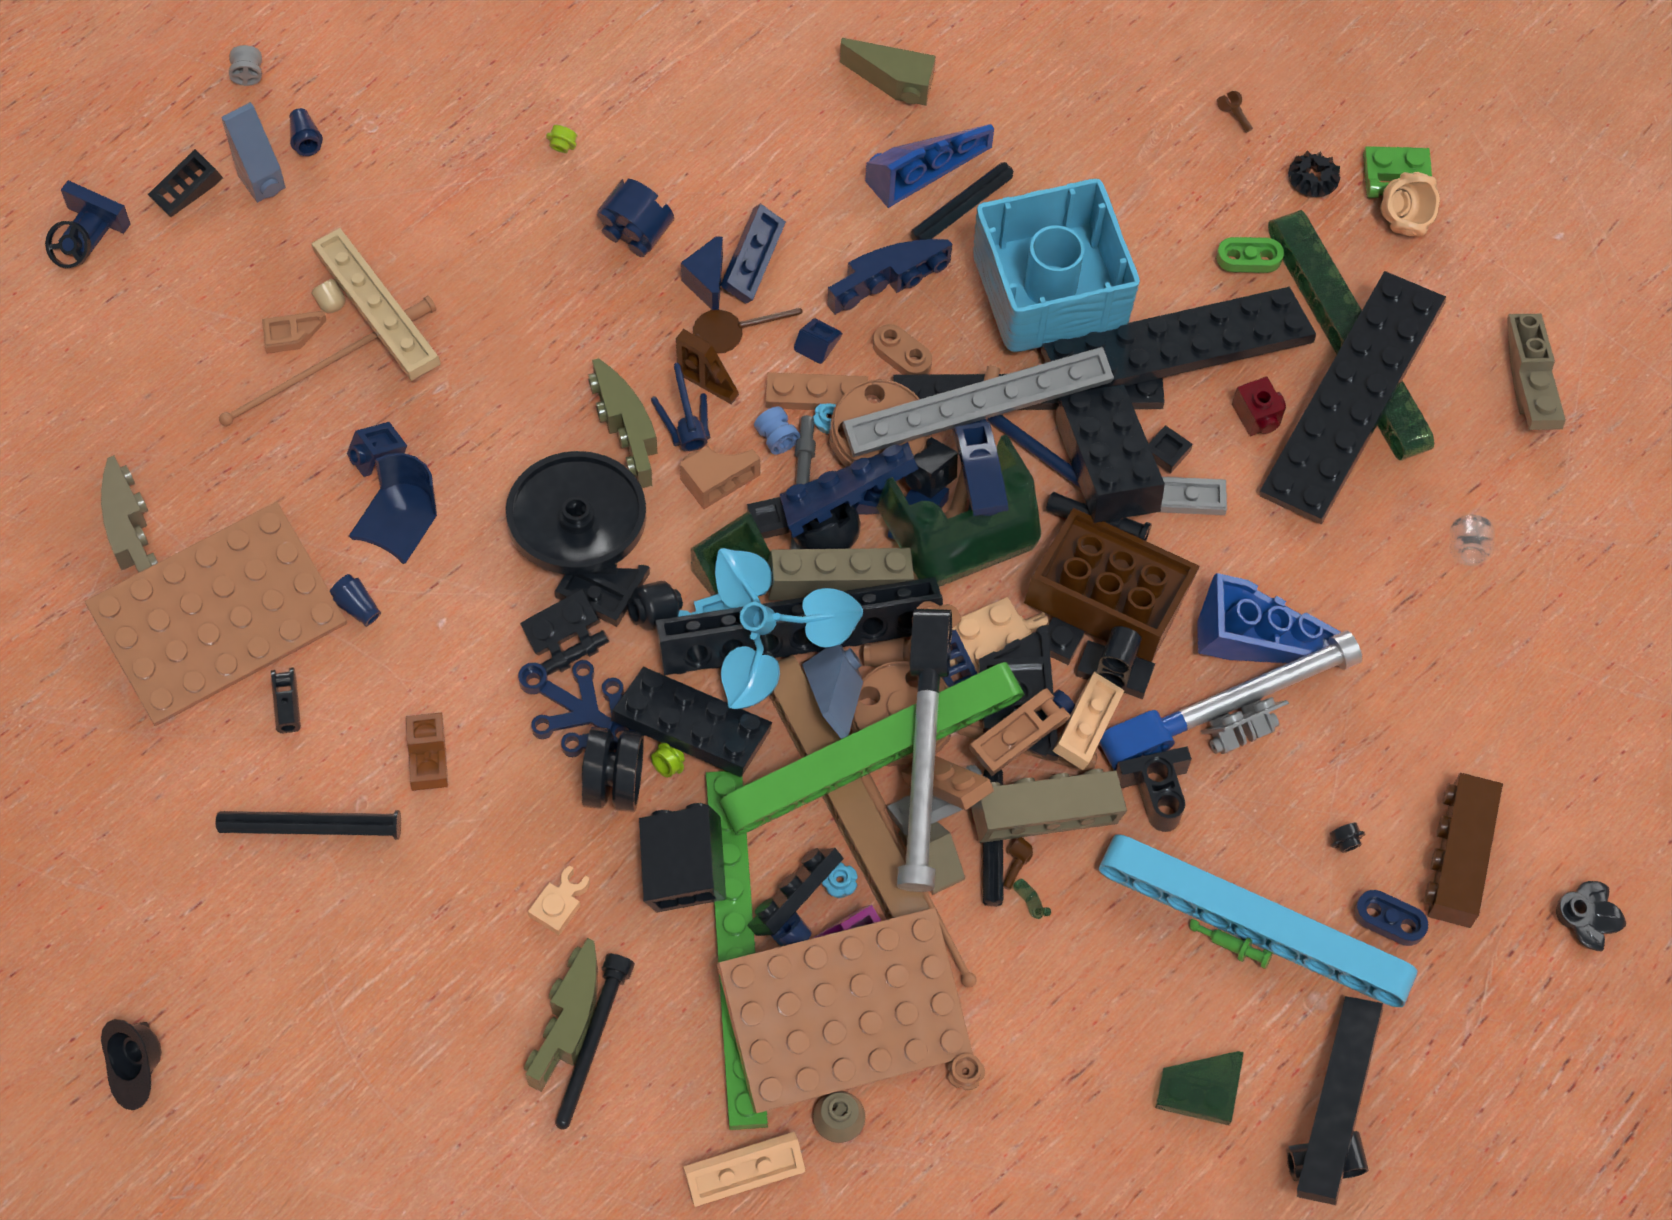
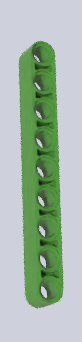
M1007 662L997 664L939 692L936 741L1014 704L1025 695ZM916 704L724 796L719 803L734 833L742 835L913 753Z

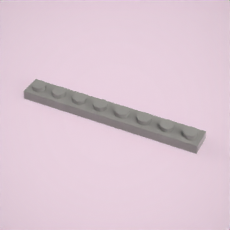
M1100 347L844 421L842 426L852 456L856 457L892 445L955 428V426L970 424L1111 383L1114 376L1104 348Z

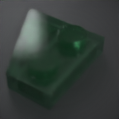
M1237 1051L1163 1068L1155 1108L1230 1126L1244 1052Z

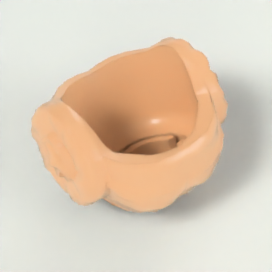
M1403 172L1400 178L1392 180L1386 186L1380 210L1382 216L1391 223L1390 228L1394 233L1408 236H1424L1427 233V228L1436 219L1440 201L1435 177L1420 172Z

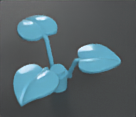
M725 548L719 549L715 568L719 596L729 608L743 607L740 612V622L744 628L752 631L750 638L754 640L756 645V651L747 646L738 647L729 652L723 661L721 679L729 708L743 709L754 706L766 699L777 686L780 677L779 663L772 656L762 655L764 647L760 639V635L768 634L775 628L777 621L806 623L805 633L812 643L819 647L832 648L846 641L862 618L863 608L859 602L843 591L822 588L811 592L804 598L803 610L806 616L799 617L775 613L771 608L761 604L758 596L767 593L772 583V571L767 561L751 552Z

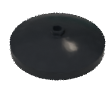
M562 452L537 461L517 478L507 498V527L509 535L518 551L535 565L560 574L581 575L594 573L609 568L624 559L639 542L646 524L645 495L636 477L618 461L593 452Z

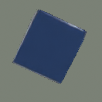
M814 318L799 330L794 350L822 364L843 333Z

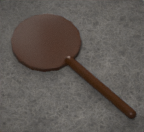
M796 308L742 322L731 312L710 310L703 313L695 321L693 334H700L712 344L717 354L726 353L733 350L740 343L743 335L742 328L802 314L803 310Z

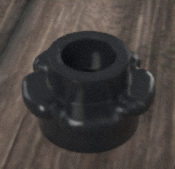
M1356 822L1341 826L1330 832L1333 841L1331 847L1340 848L1342 853L1352 851L1362 845L1360 839L1365 836V832L1360 831Z

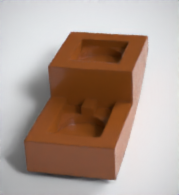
M442 712L406 716L410 785L412 791L448 787Z

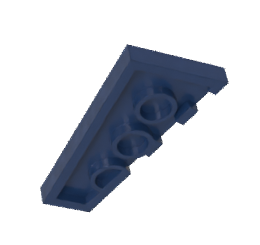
M909 443L892 445L880 454L870 458L857 459L848 467L838 471L825 472L816 480L806 484L793 485L786 492L781 493L780 498L793 538L803 533L802 526L815 518L821 523L832 517L830 510L843 503H848L852 506L863 500L862 498L868 489L873 487L876 490H881L918 470Z

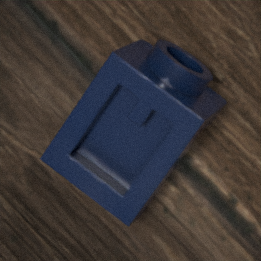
M386 422L356 430L347 455L363 477L372 474L376 463L375 459L386 454L405 453L407 444L392 424Z

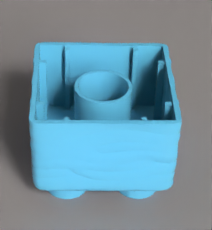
M1089 179L1024 195L983 202L977 207L973 257L1001 338L1008 350L1012 352L1034 350L1040 348L1043 343L1054 342L1059 339L1082 337L1091 332H1105L1128 324L1140 280L1122 236L1109 196L1100 179Z

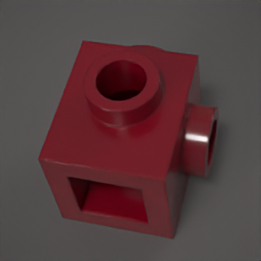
M1267 376L1236 388L1232 406L1250 437L1259 433L1269 434L1280 426L1286 410V403L1282 394L1275 391Z

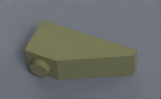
M847 38L841 39L840 63L895 100L904 101L908 104L927 105L934 77L936 56Z

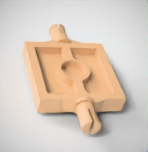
M1006 597L962 616L959 624L953 627L952 630H957L978 673V661L980 658L993 651L998 652L1004 649L1007 644L1016 639L1021 640L1029 636L1041 626L1049 625V620L1044 612L1025 620L1017 613L1009 598ZM956 658L950 660V667L957 664Z

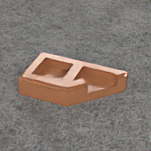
M316 311L262 319L266 353L301 349L326 322L325 312Z

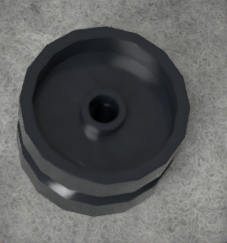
M591 727L582 766V804L584 807L602 809L608 801L610 787H612V802L616 810L636 811L643 767V732L624 730L618 739L616 752H614V735L608 728Z

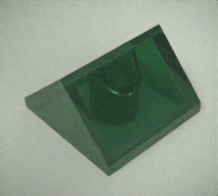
M746 512L691 548V571L710 595L713 596L719 594L715 576L719 549L725 548L751 552L761 556L768 563L770 551L751 513Z

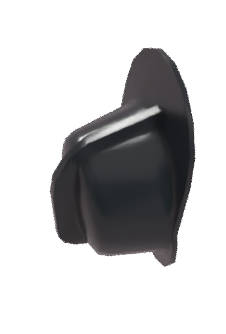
M114 1019L106 1023L101 1034L108 1082L111 1093L117 1103L125 1109L136 1110L143 1107L149 1098L151 1074L161 1060V1045L147 1022L129 1024L124 1020Z

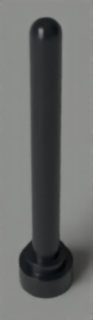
M608 953L603 963L602 970L604 971L603 978L605 983L555 1120L557 1128L561 1130L567 1129L570 1126L620 985H624L626 979H630L635 963L624 956Z

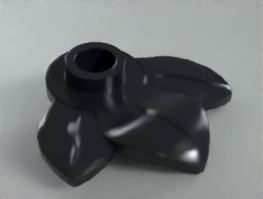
M1588 881L1579 885L1576 892H1568L1559 899L1556 915L1564 926L1574 929L1577 939L1582 945L1595 951H1603L1605 946L1604 934L1617 933L1626 926V920L1622 911L1614 903L1607 902L1609 887L1602 882Z

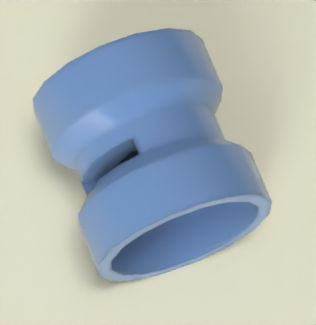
M780 406L766 410L758 416L754 423L755 429L760 436L766 437V445L771 453L775 455L791 449L795 446L796 440L800 438V433L794 425L787 422L788 415Z

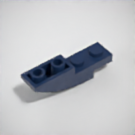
M948 239L914 240L897 243L874 250L848 262L847 277L828 287L827 306L836 315L844 309L850 310L854 308L865 297L882 292L888 284L896 293L905 288L915 287L924 277L933 272H941L951 262L952 243Z
M983 419L970 424L955 426V428H952L953 436L960 457L963 479L973 516H991L998 512L1009 511L1004 480L990 422Z

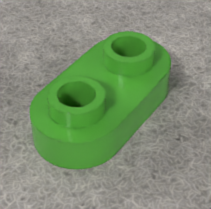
M1230 237L1220 243L1216 259L1219 266L1229 272L1269 273L1280 267L1284 256V249L1278 241L1272 238ZM1261 257H1267L1270 260H1263Z

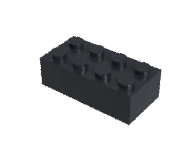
M1125 385L1080 391L1059 397L1055 423L1093 522L1097 523L1160 512L1165 483Z

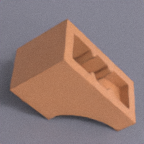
M707 446L701 451L689 453L680 462V480L703 509L760 476V457L753 449L740 454L725 455L716 453Z

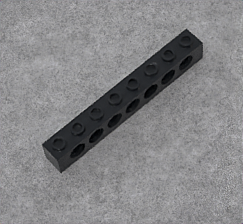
M936 577L843 591L859 602L863 608V616L850 637L840 645L842 647L859 646L866 643L911 637L914 609H917L920 604L926 601L934 602L939 606L943 605V597ZM805 597L763 603V605L771 608L775 613L799 617L806 616L803 610V600ZM743 607L656 620L659 653L664 675L720 668L729 652L738 647L747 646L756 651L755 642L750 638L752 631L744 628L740 622V612ZM777 621L775 628L770 633L760 635L764 647L762 655H769L774 658L809 652H821L825 648L819 647L808 639L805 633L806 623Z

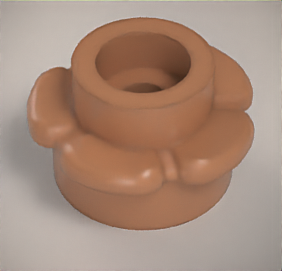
M961 1054L948 1064V1070L950 1071L948 1079L956 1088L963 1087L964 1090H973L979 1086V1081L985 1076L983 1064L972 1054ZM964 1069H967L970 1073L968 1075H964L962 1071Z

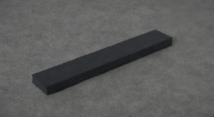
M1345 996L1297 1188V1197L1332 1205L1337 1204L1383 1012V1003Z

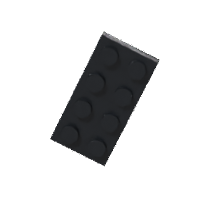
M644 666L612 710L611 721L634 731L643 732L645 736L661 743H667L670 747L739 777L743 776L769 735L772 726L771 721L743 709L729 708L728 703Z

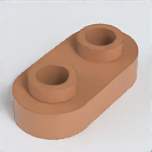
M883 325L875 331L873 349L881 359L902 375L929 374L932 366V354L928 348L896 325ZM892 337L895 338V340L888 341L885 338ZM912 356H918V357H920L921 359H919V360H912L910 357H912Z

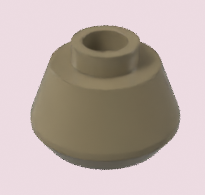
M838 1091L827 1094L818 1101L814 1109L813 1121L815 1128L822 1137L831 1142L844 1143L856 1138L865 1124L866 1116L862 1103L857 1097L848 1092Z

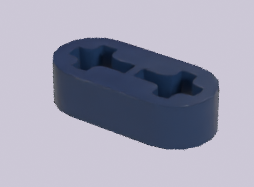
M795 912L781 929L771 936L782 947L808 940L812 932L798 913Z

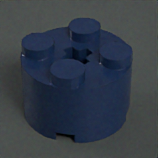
M623 179L620 180L597 210V217L604 225L602 233L613 242H618L621 239L628 243L629 249L639 257H644L652 250L674 221V214L667 204L662 208L655 201L658 195L653 190L633 179H627L625 183Z

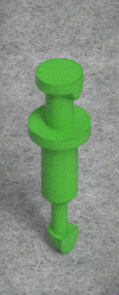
M1190 920L1189 926L1192 931L1201 932L1211 937L1210 939L1213 943L1238 954L1239 961L1243 962L1247 956L1260 962L1262 968H1267L1273 952L1266 949L1262 952L1252 947L1253 939L1247 937L1243 941L1219 929L1214 931L1201 926L1197 920Z

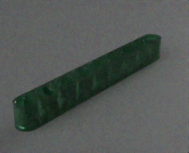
M1298 210L1272 219L1268 223L1270 238L1282 245L1284 249L1283 262L1334 351L1338 354L1362 310L1307 215L1302 210ZM1402 380L1377 425L1393 454L1401 461L1432 450L1435 444L1433 433Z

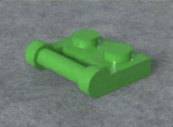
M1365 146L1363 161L1367 198H1378L1379 195H1383L1384 189L1390 182L1380 181L1398 179L1403 172H1420L1432 176L1430 148Z

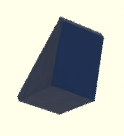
M720 236L714 237L681 262V281L711 310H719L723 263V237Z

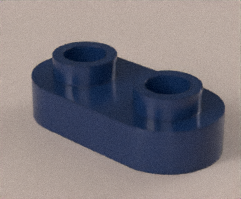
M1366 891L1360 896L1355 905V917L1363 927L1405 946L1416 945L1424 938L1428 931V919L1420 909L1382 891ZM1367 909H1375L1379 916H1370ZM1408 924L1413 932H1405L1401 925Z

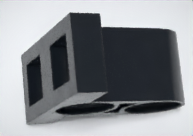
M1116 626L1111 629L1105 646L1088 640L1076 676L1088 680L1096 672L1123 689L1124 693L1143 699L1155 663L1137 657L1142 638L1136 631L1127 627Z
M1188 746L1120 761L1117 764L1116 771L1121 788L1138 786L1148 820L1156 830L1162 832L1172 831L1179 825L1185 808V799L1177 775L1186 774L1192 758ZM1148 774H1159L1164 780L1161 782L1153 781L1149 778ZM1168 806L1175 813L1170 815L1164 814L1158 807Z

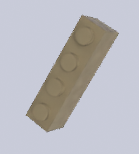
M910 548L771 550L768 564L772 571V583L768 590V600L802 598L822 588L847 591L914 580Z
M1092 769L1077 776L1060 773L1051 776L1047 780L1035 781L1034 778H1023L1014 784L1002 786L999 782H991L994 792L971 806L980 843L1115 825L1119 823L1127 812L1117 771L1104 772L1103 769Z

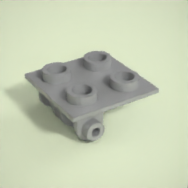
M1273 697L1262 701L1258 699L1242 706V712L1239 711L1231 715L1226 713L1210 720L1211 727L1202 730L1201 733H1211L1213 736V740H1210L1211 749L1215 754L1219 752L1225 754L1240 747V745H1246V737L1252 742L1256 738L1273 733L1275 727L1279 726V720L1274 713L1270 714L1269 712L1285 706L1289 702L1288 700L1275 702Z

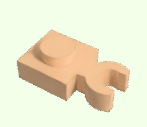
M568 866L562 872L559 888L549 882L528 911L530 918L558 936L581 907L580 901L574 897L584 894L590 885V880L587 876L579 884L570 883L569 880L574 875V868Z

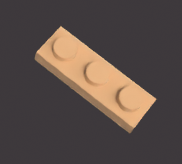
M1094 672L1088 679L1053 752L1084 770L1090 763L1124 690Z
M795 1132L683 1166L691 1199L695 1207L806 1172Z

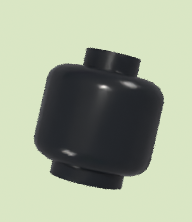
M656 581L636 587L632 592V597L628 600L627 606L630 618L635 625H639L644 630L657 629L656 620L679 616V609H682L683 601L680 592L677 589H673L666 581Z

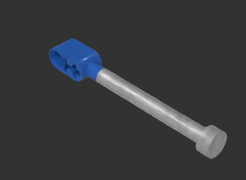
M1346 630L1330 637L1329 646L1168 716L1162 718L1157 710H1152L1115 725L1104 732L1099 744L1115 771L1120 761L1169 750L1175 743L1173 736L1334 666L1338 665L1341 669L1345 670L1361 663L1362 653L1352 633Z

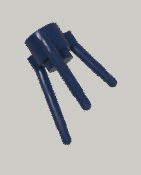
M675 363L674 370L685 417L678 421L677 429L657 397L653 396L651 402L671 434L674 446L680 445L684 451L699 450L707 445V440L711 438L708 429L707 395L705 393L700 395L699 421L696 416L692 415L681 366L679 363Z

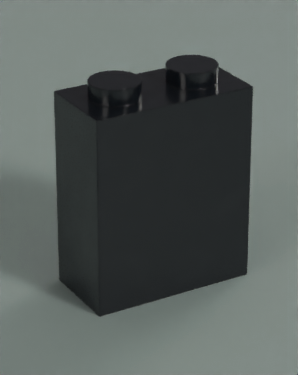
M693 803L686 806V809L673 812L658 810L653 812L651 816L639 818L643 901L658 913L726 900L721 817L709 805Z

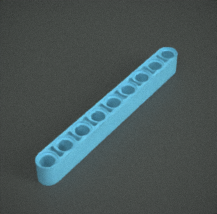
M1118 834L1113 836L1099 865L1101 874L1112 881L1243 940H1246L1247 937L1253 939L1252 944L1260 948L1269 950L1280 957L1393 1007L1405 1006L1418 971L1413 965L1125 835Z

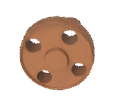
M869 380L852 387L838 401L833 411L829 427V444L831 449L846 467L850 466L857 459L870 458L882 453L886 448L853 457L848 441L838 433L844 431L843 422L920 399L909 388L890 380ZM869 394L875 395L880 399V402H869L865 396ZM929 435L908 441L913 455L921 453L926 449Z
M895 661L883 664L873 669L862 679L863 685L851 724L853 733L858 732L916 704L917 688L911 687L907 683L913 680L918 681V676H911L909 661ZM941 677L939 692L948 688ZM871 698L877 703L868 706L863 704L861 700ZM951 734L936 741L935 755L949 742ZM913 753L886 766L911 765Z

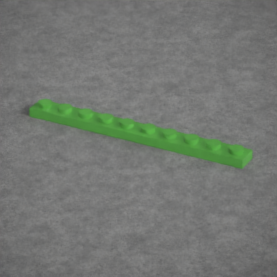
M728 771L706 772L708 805L721 817L726 900L714 902L718 963L755 953L754 933L747 926L753 920L747 833L742 835L734 833L719 803L724 796L743 787V776L739 777ZM719 974L729 1130L768 1128L767 1111L753 1112Z

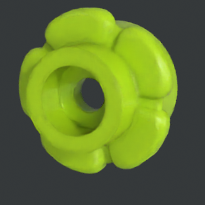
M554 125L551 133L546 134V138L550 140L549 146L558 152L568 153L569 149L574 150L577 146L575 142L577 134L567 127Z
M667 743L659 744L658 749L651 756L655 769L664 777H671L676 772L678 774L682 773L684 770L683 762L685 761L683 752L670 747Z

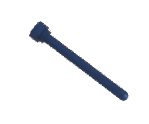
M1003 415L988 418L987 421L1080 488L1072 465Z

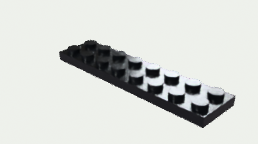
M1387 271L1383 272L1260 490V497L1319 524L1324 522L1444 307L1446 296Z
M1289 286L1130 322L1127 325L1120 326L1118 329L1105 332H1091L1082 337L1059 339L1054 342L1043 343L1041 353L1046 363L1103 347L1114 379L1111 383L1087 389L1092 390L1123 384L1129 386L1311 344L1315 341L1316 332Z

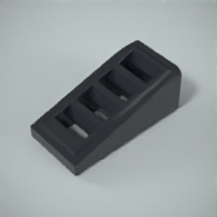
M194 149L148 195L172 217L213 188L223 177ZM199 169L203 171L200 176L195 173ZM188 177L194 181L190 186L184 181ZM178 184L184 189L181 194L174 189ZM167 192L175 198L171 204L163 197Z

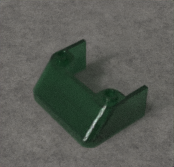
M1007 434L1000 437L996 448L1009 511L998 512L991 516H973L971 509L947 519L943 510L931 501H920L909 505L894 478L887 479L877 509L899 547L911 549L913 571L918 579L936 577L940 587L1029 552L1037 546L1042 531L1034 479Z

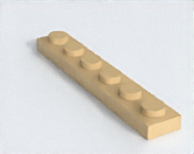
M341 228L311 243L315 254L411 381L441 365L436 352Z

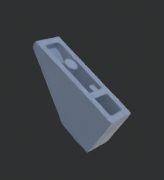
M250 102L222 116L237 175L255 201L258 203L265 198L273 197L279 191L286 188L281 168L253 104Z
M841 645L832 648H825L803 663L802 666L823 717L838 736L843 739L849 735L863 680L858 670L862 663L851 648L845 651Z

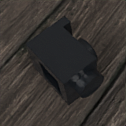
M930 437L927 440V448L921 453L914 455L918 470L905 476L906 483L912 490L918 491L931 499L957 478L958 452Z

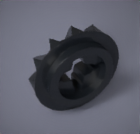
M1307 150L1303 156L1296 155L1288 171L1289 181L1298 192L1306 196L1323 197L1329 195L1337 188L1341 178L1339 174L1340 166L1334 164L1333 157H1324L1321 151L1317 154H1311ZM1311 167L1315 168L1316 172H1321L1319 180L1314 173H1309Z

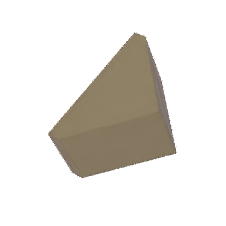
M938 822L932 823L930 829L928 867L935 869L934 890L930 891L932 895L965 880L951 833ZM900 830L898 834L907 848L908 835H904Z

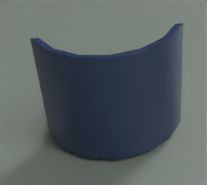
M393 453L375 459L380 490L349 537L352 540L364 541L381 547L395 556L402 564H405L436 518L437 508L433 478L427 465L416 456L405 453Z

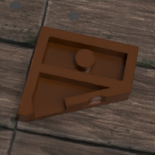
M683 329L676 337L677 363L681 366L683 377L732 405L739 396V392L714 347L702 335L692 334Z

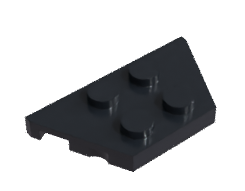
M1048 625L1041 626L1029 636L1021 640L1016 639L1007 644L1004 649L998 652L993 651L979 659L978 673L997 664L1007 662L1025 694L1014 704L983 718V732L986 733L1042 690L1048 688L1054 695ZM1042 709L1035 712L1042 721L1048 718ZM1057 729L1050 732L1027 751L1051 761H1058L1059 755L1053 752L1058 741Z

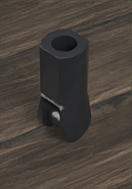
M289 668V672L276 673V670H271L276 730L282 734L298 732L301 729L295 668ZM291 686L290 691L279 692V687Z

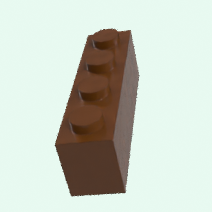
M1460 772L1454 784H1447L1443 798V804L1448 805L1447 816H1441L1437 829V837L1442 838L1440 849H1435L1430 867L1431 870L1436 871L1434 882L1429 881L1424 897V903L1430 904L1427 917L1471 928L1478 918L1503 783Z

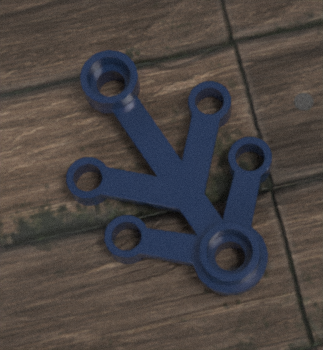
M580 660L572 668L573 678L579 684L582 700L548 681L546 669L541 664L528 663L520 669L518 679L520 687L524 692L528 694L540 693L570 711V713L554 716H536L531 723L532 732L536 738L547 739L553 734V731L592 724L598 728H608L614 735V750H616L619 739L616 737V734L624 730L634 731L611 721L610 717L599 711L593 685L594 667L589 661ZM580 669H588L590 671L586 676L577 674ZM532 678L540 680L536 685H529L527 683ZM608 678L602 684V694L605 700L609 701L611 716L612 710L624 695L623 683L617 678ZM611 686L619 688V691L615 694H610L606 690ZM541 723L549 725L545 731H539L536 727ZM567 733L561 740L563 753L568 757L579 756L583 749H586L589 733L583 735ZM570 741H576L579 744L574 749L566 747V744Z

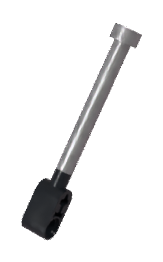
M914 609L910 673L911 676H918L906 865L898 867L897 887L906 891H932L935 885V869L928 867L939 687L940 677L949 676L952 610Z

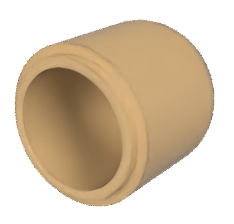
M333 279L318 285L312 290V295L325 313L337 312L345 304V296Z

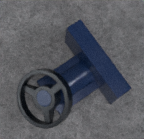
M68 180L61 188V192L67 208L78 213L73 221H61L50 228L45 241L46 251L52 262L60 267L75 268L86 261L109 228L122 234L126 232L131 223L125 206ZM63 225H70L58 240L59 243L52 244V238L56 230ZM60 249L64 254L73 255L77 262L69 265L64 264L56 258L53 250Z

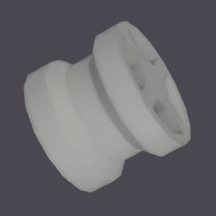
M248 45L234 47L229 54V60L232 64L229 68L230 79L238 85L250 86L257 84L262 78V71L259 67L262 63L261 52L257 48Z

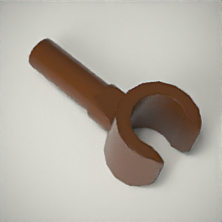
M1231 91L1227 93V96L1219 97L1217 99L1219 109L1224 112L1232 111L1245 132L1251 131L1253 128L1240 107L1242 95L1237 91Z
M1019 837L1008 851L1016 860L1012 864L1003 883L1004 888L1007 890H1011L1019 871L1033 856L1032 845L1022 837Z

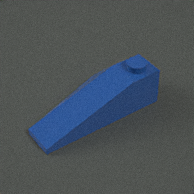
M988 124L893 147L884 153H877L866 163L865 182L889 208L992 148L994 127Z
M1219 573L1213 576L1197 621L1198 653L1237 661L1290 663L1329 646V638L1341 633V631L1308 613L1300 614L1285 606L1286 601L1280 597L1275 596L1271 598L1258 591V585L1249 580Z

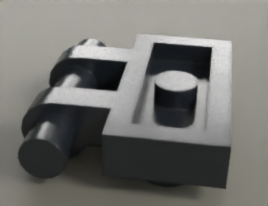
M583 589L520 623L534 652L538 656L550 650L552 658L541 663L546 669L547 676L558 670L563 672L571 667L570 663L587 654L591 657L599 652L598 648L610 642L604 630L591 635L589 628L601 621ZM578 635L580 642L564 651L561 643Z

